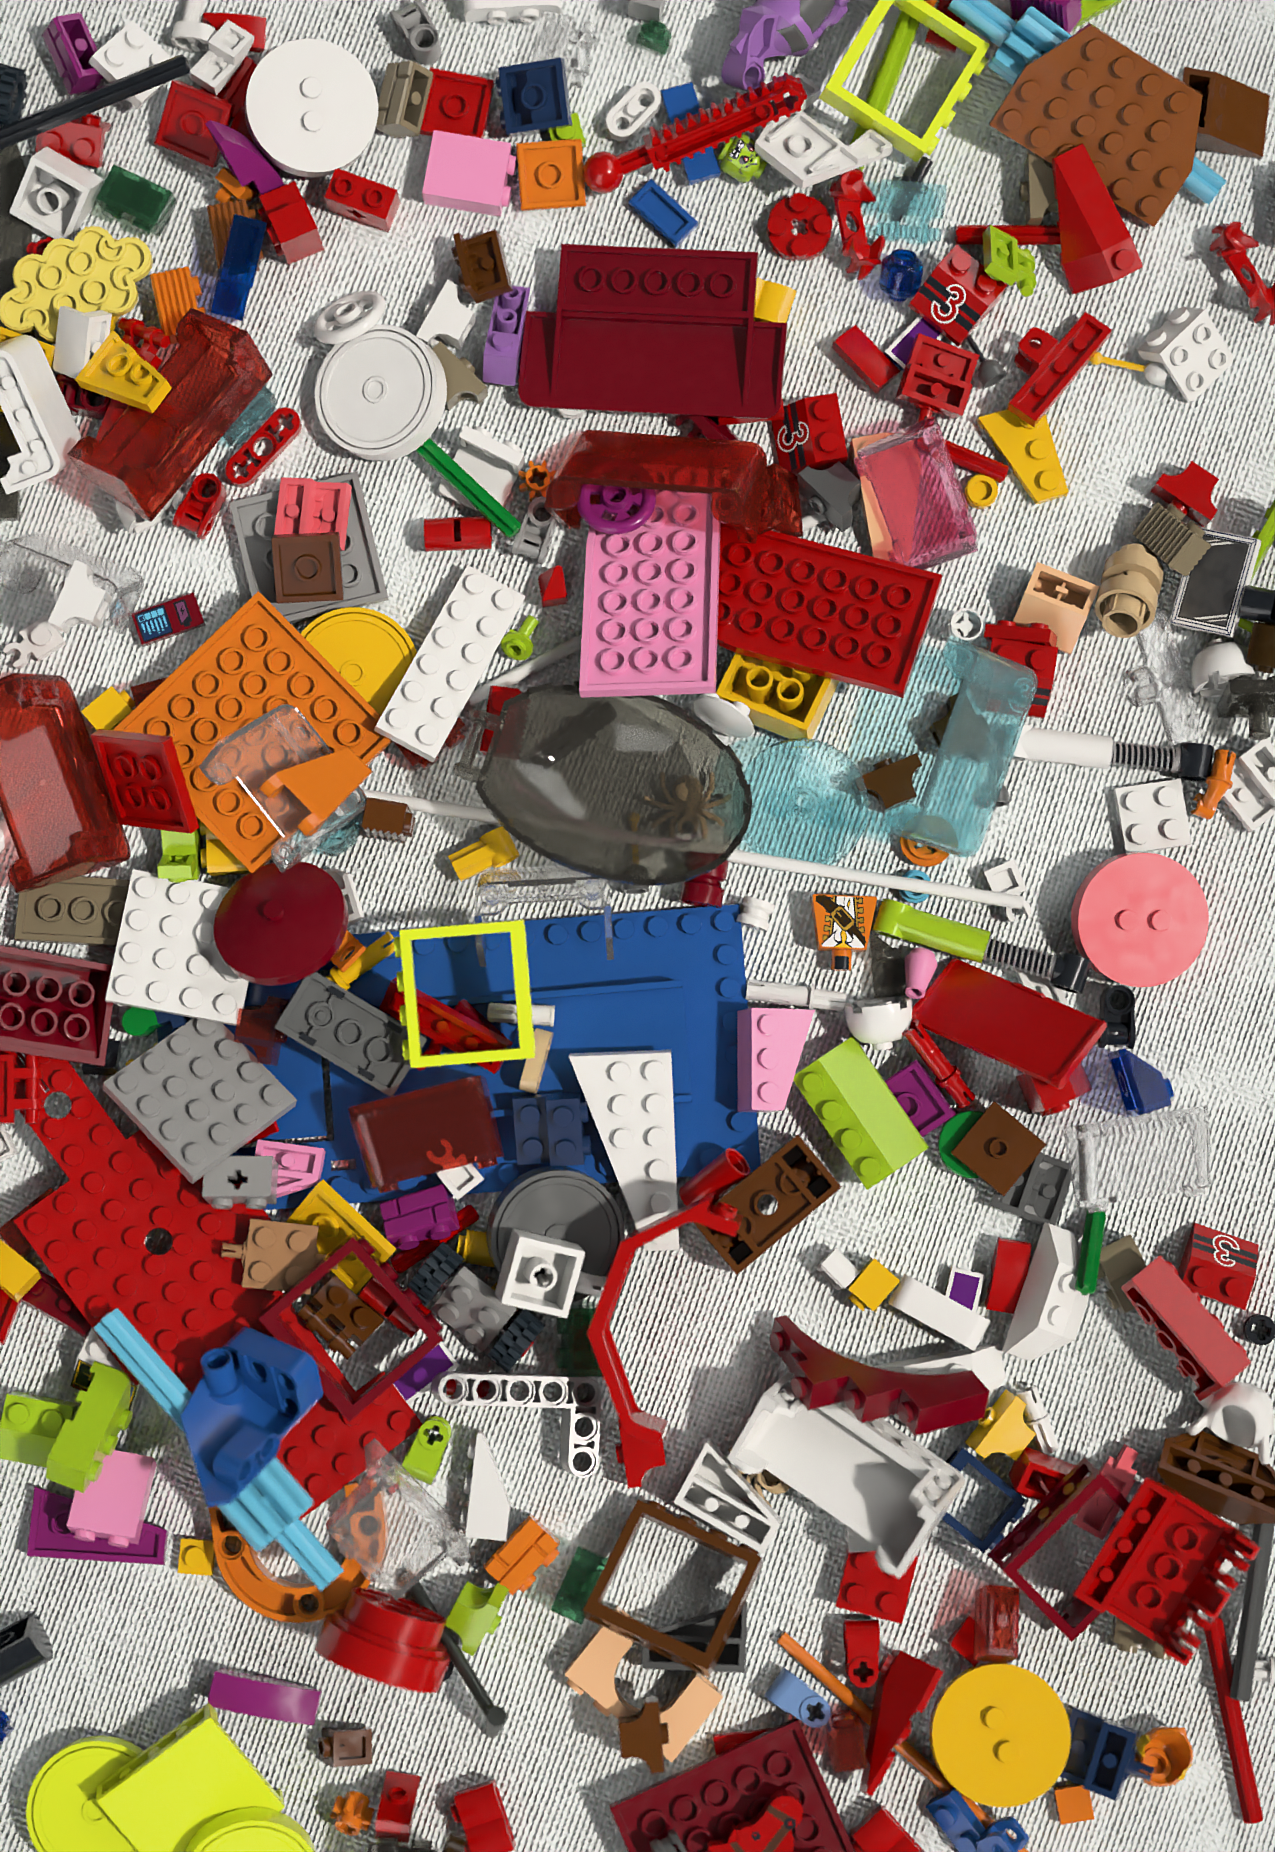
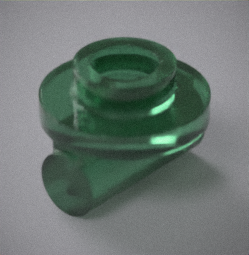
M653 20L641 25L635 43L666 55L670 47L672 34L664 23Z

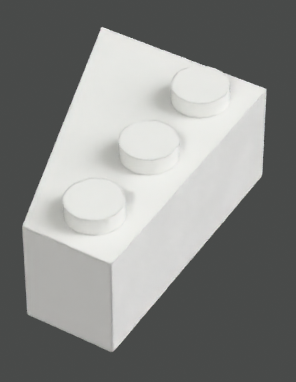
M710 1439L703 1447L673 1502L762 1554L765 1553L782 1522L778 1514Z

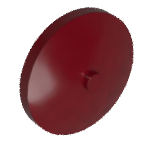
M280 861L267 864L258 868L253 874L250 872L243 876L226 893L215 915L214 941L219 954L227 966L239 977L260 985H283L296 982L318 971L339 949L348 927L349 913L347 902L336 881L326 871L315 865L301 861Z

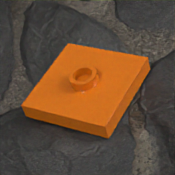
M581 139L516 143L521 211L586 206Z

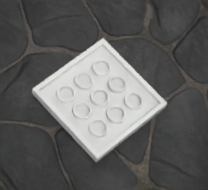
M132 869L105 999L106 1002L240 1027L249 981L236 975L227 966L217 950L213 933L217 909L226 893L230 890V887L193 880L174 883L168 881V879H158V874Z

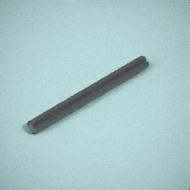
M1275 1523L1254 1524L1252 1541L1259 1545L1261 1549L1253 1561L1249 1559L1250 1566L1247 1570L1230 1691L1232 1699L1243 1702L1251 1700Z

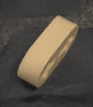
M540 1028L535 1029L536 1056L535 1058L526 1059L519 1090L533 1094L537 1093L551 1047L553 1032Z

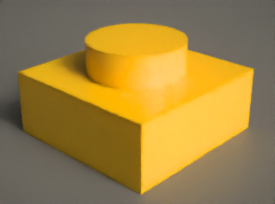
M182 1537L177 1573L212 1576L215 1562L213 1540Z

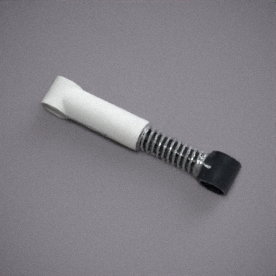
M1005 722L1000 723L998 727L996 757L1008 761L1032 760L1108 769L1111 763L1112 766L1117 763L1119 767L1121 764H1124V767L1129 765L1130 768L1135 765L1136 769L1141 766L1142 770L1145 767L1148 770L1153 767L1154 771L1156 768H1159L1160 772L1162 769H1165V772L1169 769V771L1178 775L1177 778L1182 780L1206 782V778L1211 775L1214 747L1201 743H1182L1179 748L1171 747L1170 749L1167 746L1163 748L1161 745L1158 748L1156 745L1151 747L1150 744H1147L1145 747L1144 743L1140 746L1138 743L1133 745L1132 742L1127 744L1126 741L1123 743L1118 741L1116 743L1112 736L1032 728V726L1026 724Z

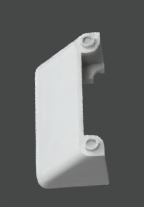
M789 1371L763 1394L727 1459L733 1462L736 1468L745 1474H758L766 1469L878 1547L875 1558L880 1569L900 1578L958 1496L965 1484L963 1475L882 1418L860 1423L852 1411L847 1409L844 1402L807 1410L791 1390V1380L794 1374Z

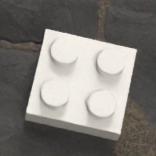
M131 20L93 54L88 63L111 83L172 57ZM166 83L129 97L127 100L139 109Z
M1181 779L1120 787L1113 790L1124 853L1148 852L1192 844Z

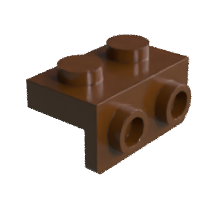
M496 229L467 240L464 239L460 232L453 234L455 247H452V254L456 264L461 268L462 274L458 275V281L464 294L469 293L476 304L513 291L501 237Z

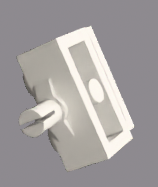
M1267 737L1234 761L1230 779L1233 786L1222 797L1249 833L1275 815V747Z

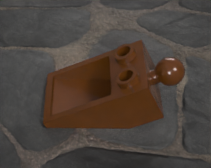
M1184 67L1177 78L1203 95L1195 149L1262 159L1270 95L1217 72Z

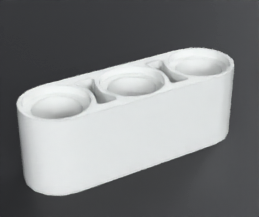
M903 1274L888 1302L893 1307L973 1351L977 1348L990 1323V1320L906 1274Z

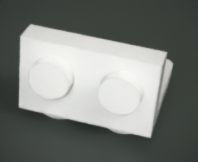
M1180 307L1174 310L1169 315L1168 320L1159 329L1151 332L1147 336L1146 342L1137 350L1143 360L1162 363L1184 399L1188 401L1196 400L1234 361L1231 351L1204 309Z
M465 425L459 435L461 446L453 460L504 506L519 478V471H522L525 466L524 454L521 453L522 449L512 442L505 440L502 444L492 439V434L484 428L475 426L472 429ZM443 478L439 486L441 495L483 515Z

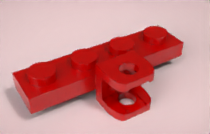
M1087 312L1082 315L1059 344V340L1044 330L1036 327L1031 328L1019 342V352L1014 358L1015 365L1029 375L1030 378L1009 402L1007 409L1034 428L1107 341L1112 329Z

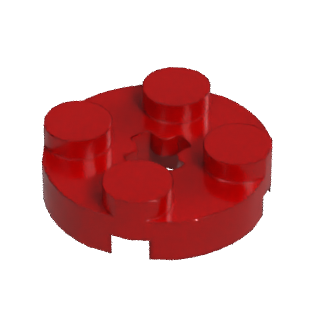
M795 193L791 197L782 199L773 207L769 214L767 233L771 248L780 257L789 261L804 259L809 261L815 259L823 253L830 241L833 223L828 210L820 201L804 193ZM804 222L807 233L805 235L801 232L796 235L793 234V223Z

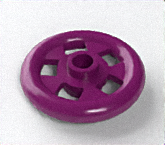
M621 464L607 465L596 469L583 480L577 493V507L583 520L593 529L607 534H624L638 529L651 517L656 504V492L650 479L640 470ZM617 478L618 483L615 482L606 487L604 486V480ZM633 483L641 489V492L636 495H632L630 489L627 488ZM591 494H600L599 505L590 504ZM614 499L622 500L620 502H611ZM632 504L638 506L640 509L635 515L630 516L626 513L630 510ZM603 513L617 515L615 521L603 519Z

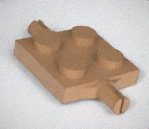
M250 1218L249 1232L244 1244L237 1245L223 1242L222 1249L235 1250V1252L222 1251L221 1257L242 1259L244 1268L242 1287L285 1292L327 1254H319L317 1248L319 1226ZM338 1264L332 1269L337 1270ZM311 1287L303 1294H310Z

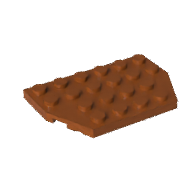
M1090 23L1070 38L1055 45L1054 48L1025 64L990 120L989 125L1051 164L1053 157L1083 143L1113 202L1155 227L1192 171L1203 95Z

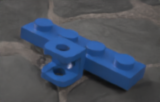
M954 1787L932 1798L925 1806L959 1852H1017L1029 1841L1027 1833L1016 1818L1012 1816L1000 1818L990 1823L985 1829ZM1006 1829L1012 1830L1016 1834V1838L1010 1837Z

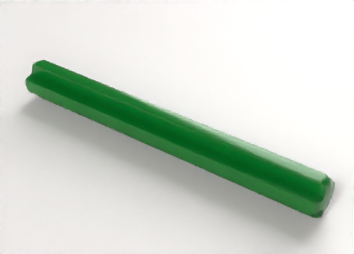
M428 438L426 442L415 450L506 537H514L521 529V523L435 442Z

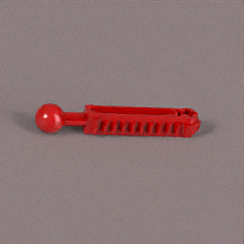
M784 73L783 76L772 77V82L770 83L760 82V87L753 89L751 86L748 87L747 92L742 95L736 92L735 98L729 100L725 97L723 98V103L716 105L713 102L709 109L704 110L701 107L695 115L687 113L686 118L681 121L675 118L674 124L668 126L664 123L662 124V129L656 130L651 126L649 127V134L643 136L645 144L618 156L606 151L596 152L591 155L584 165V181L592 191L600 194L611 193L620 186L623 175L652 163L655 170L662 167L668 172L670 171V163L676 162L679 165L684 157L692 159L693 154L700 151L703 154L705 149L710 146L714 149L717 148V143L724 141L727 144L730 142V138L734 136L741 138L743 132L749 131L753 133L754 128L760 125L762 128H765L766 123L773 120L777 123L781 116L791 117V114L802 110L801 106L804 100L807 99L802 81L799 77L795 78L788 75V73ZM789 92V96L783 98V94Z

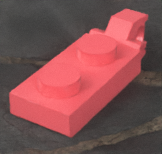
M1124 1444L1116 1459L1109 1456L1106 1462L1102 1464L1100 1471L1126 1498L1136 1481L1134 1477L1137 1471L1131 1467L1139 1452ZM1100 1488L1080 1508L1078 1514H1075L1071 1522L1103 1540L1120 1509Z

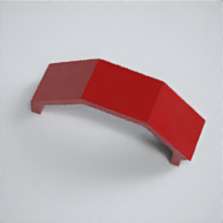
M715 1192L626 1235L620 1242L587 1333L625 1434L656 1446L660 1443L668 1420L649 1414L638 1407L610 1329V1321L637 1248L689 1222H696L735 1237L743 1216L737 1214L738 1208L723 1202H719L717 1206L712 1205Z

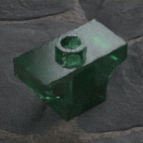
M578 1545L550 1611L582 1625L585 1618L583 1609L609 1558Z

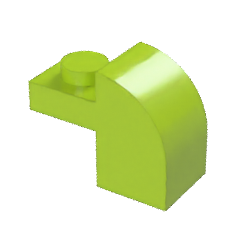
M200 828L191 834L161 830L163 855L157 865L158 879H168V881L174 883L198 880L201 868Z

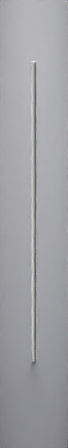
M357 788L346 799L366 803L367 797L405 803L409 806L410 810L677 854L711 856L733 863L1021 910L1024 896Z

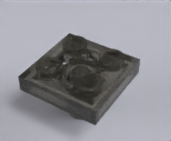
M1240 676L1229 680L1217 704L1218 718H1248L1250 739L1263 740L1269 738L1271 735L1269 717H1275V676L1269 677L1266 680H1253L1249 676Z

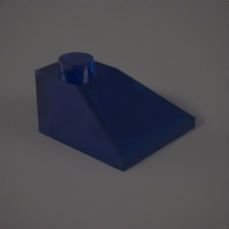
M1125 1048L1107 1053L1127 1117L1143 1115L1172 1105L1170 1098L1174 1094L1168 1078L1163 1079L1160 1071Z

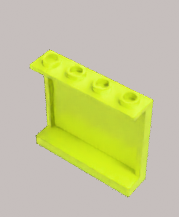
M207 1703L96 1786L97 1803L139 1852H184L193 1836L205 1824L219 1815L249 1807L267 1808L281 1812L285 1807L282 1790L279 1788L275 1791L220 1725L217 1712L210 1703Z

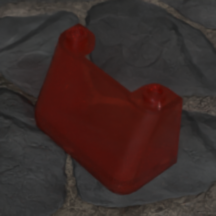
M482 1076L468 1077L347 1108L371 1189L378 1188L379 1194L398 1190V1183L404 1180L468 1164L477 1163L478 1169L498 1165L497 1158L505 1157L487 1081Z

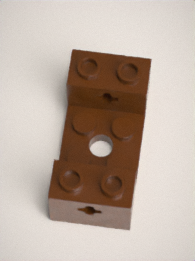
M795 1135L773 1153L768 1160L713 1204L717 1206L719 1202H723L738 1208L737 1214L743 1216V1219L735 1237L702 1224L693 1223L733 1272L738 1275L842 1188V1186L801 1137ZM766 1194L772 1195L777 1201L775 1212L769 1215L761 1213L757 1206L759 1198Z

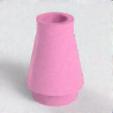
M914 948L904 959L905 994L912 999H921L925 996L926 989L938 964L932 951L925 948Z

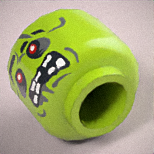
M743 133L741 138L737 136L730 138V142L724 144L717 157L721 161V170L741 183H747L753 176L759 179L768 162L755 152L756 141Z

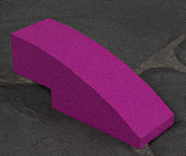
M212 120L205 123L227 166L242 187L251 182L258 193L263 195L285 185L268 159L248 138L224 124Z
M220 1668L214 1671L207 1703H210L215 1708L241 1714L314 1725L322 1690L260 1674L253 1676Z

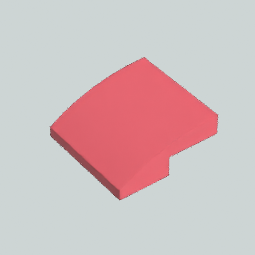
M281 477L274 535L339 532L340 549L344 551L352 486L348 483L316 482L311 478Z

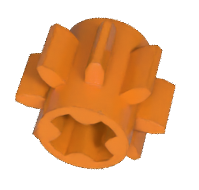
M545 460L541 465L535 466L532 461H529L527 473L519 471V478L526 481L519 486V491H528L530 502L535 497H547L549 490L557 492L558 486L550 482V480L557 477V471L549 472L547 470V461ZM538 476L540 480H543L544 485L538 487L536 483H533V477Z
M348 1791L345 1798L338 1795L330 1818L336 1820L335 1828L341 1833L350 1836L358 1835L360 1829L368 1831L375 1812L374 1808L369 1807L370 1799L357 1791Z

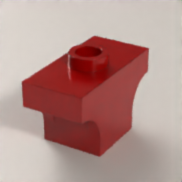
M1193 461L1179 475L1171 476L1163 473L1150 491L1166 503L1176 506L1187 517L1204 528L1218 511L1212 503L1211 492L1219 479Z
M618 1417L621 1443H615L618 1464H625L628 1489L642 1487V1478L649 1469L666 1466L663 1440L661 1438L659 1445L656 1446L625 1434Z
M386 1771L375 1822L376 1839L409 1844L420 1776Z

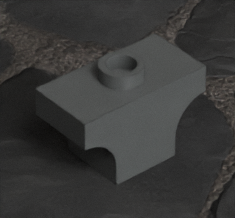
M840 461L826 470H815L807 466L799 472L798 491L809 501L811 508L818 515L823 514L842 533L851 527L852 506L861 500V481Z

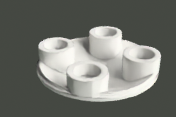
M716 693L701 694L693 702V709L696 715L712 729L737 738H746L752 735L754 726L748 717L751 710L744 703L739 701L730 703L720 699Z

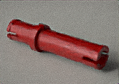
M918 1019L911 1021L910 1030L904 1031L902 1033L903 1036L906 1037L936 1077L935 1083L946 1090L958 1108L968 1106L970 1102L966 1098L968 1097L973 1101L975 1094L960 1077L961 1071L956 1065H951Z

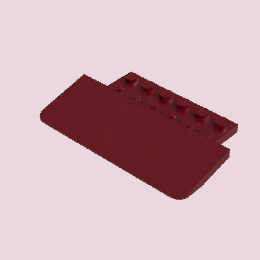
M561 244L557 311H526L518 387L521 401L533 408L755 419L773 417L781 407L788 323L754 321L759 263L758 252Z

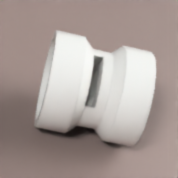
M963 608L955 612L947 627V634L951 642L962 647L975 643L983 630V618L976 610L971 608Z

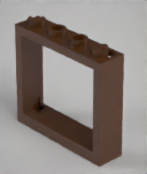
M637 1500L583 1609L585 1619L710 1678L762 1568V1557L758 1556L759 1552L744 1543L737 1546L728 1542V1537L715 1529H709L707 1532L696 1527L697 1523L685 1515L679 1514L678 1517L666 1513V1508L655 1501L648 1500L645 1503ZM643 1518L746 1565L705 1653L601 1604Z

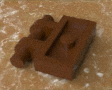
M336 1275L311 1299L310 1302L319 1309L317 1313L307 1304L297 1313L307 1323L305 1326L312 1333L316 1331L329 1343L327 1346L334 1353L338 1351L347 1360L356 1351L347 1342L349 1338L361 1347L384 1322V1319L361 1300ZM326 1318L330 1319L342 1331L340 1333L335 1331L325 1321Z

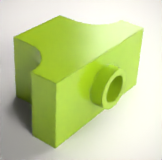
M468 1581L466 1582L445 1626L454 1630L460 1636L462 1651L474 1656L485 1634H494L502 1619V1616L497 1613L510 1589L499 1583L492 1588L484 1589Z

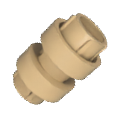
M1141 544L1124 545L1119 551L1111 554L1104 564L1101 585L1095 603V613L1102 622L1101 626L1103 629L1115 637H1134L1141 630L1147 628L1155 618L1164 570L1161 563L1157 560V555L1147 546Z

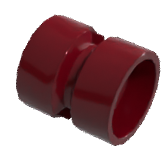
M688 854L684 874L688 877V880L682 882L679 902L699 907L716 906V908L720 909L724 890L720 887V883L726 881L729 861L711 856Z

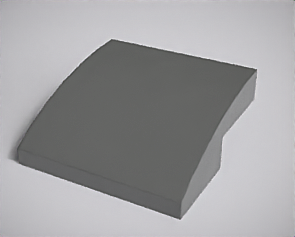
M1040 1152L1004 1197L998 1192H994L990 1206L1042 1226L1044 1222L1056 1226L1077 1166Z

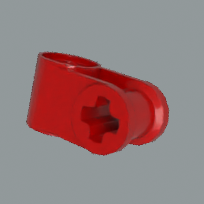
M202 473L194 479L185 499L175 512L172 521L173 526L177 528L182 526L196 533L197 538L200 540H204L208 536L227 496L226 488L218 477L211 473ZM216 484L217 491L214 496L209 498L202 497V490L206 485Z
M844 1620L843 1642L846 1675L857 1687H870L876 1682L879 1675V1620ZM860 1662H864L867 1668L871 1669L870 1672L864 1674L863 1679H860L858 1674L853 1672L854 1669L860 1667Z

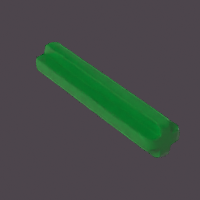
M1098 1207L1088 1209L1085 1216L1075 1286L1076 1290L1081 1292L1083 1296L1094 1294L1097 1286L1106 1213L1100 1211L1101 1209Z

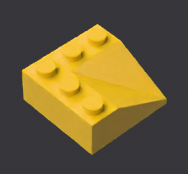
M735 653L716 694L720 699L730 703L739 701L747 705L751 710L748 717L753 725L809 746L840 681Z

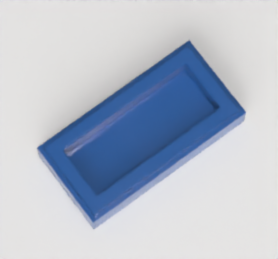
M652 179L628 201V205L675 249L698 226V222Z

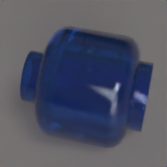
M906 249L892 251L881 263L880 289L894 301H906L908 298L915 296L921 288L923 276L922 261L913 251Z

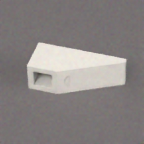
M478 1431L477 1438H470L468 1459H474L473 1472H466L464 1493H469L470 1499L469 1507H462L460 1527L466 1528L465 1537L506 1541L511 1501L484 1431Z

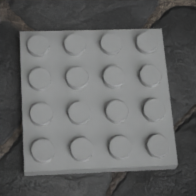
M357 471L316 481L348 483L352 486L345 550L341 551L344 600L277 603L271 537L274 535L279 490L229 502L251 597L259 591L291 624L318 618L325 613L340 608L363 607L389 600Z
M192 1018L186 1025L178 1028L104 1081L102 1087L108 1096L192 1184L294 1108L297 1099L223 1023Z

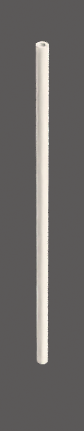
M814 511L776 532L797 536L827 520V518L823 514L818 515ZM582 634L475 689L469 698L471 706L489 698L490 686L509 687L580 650Z

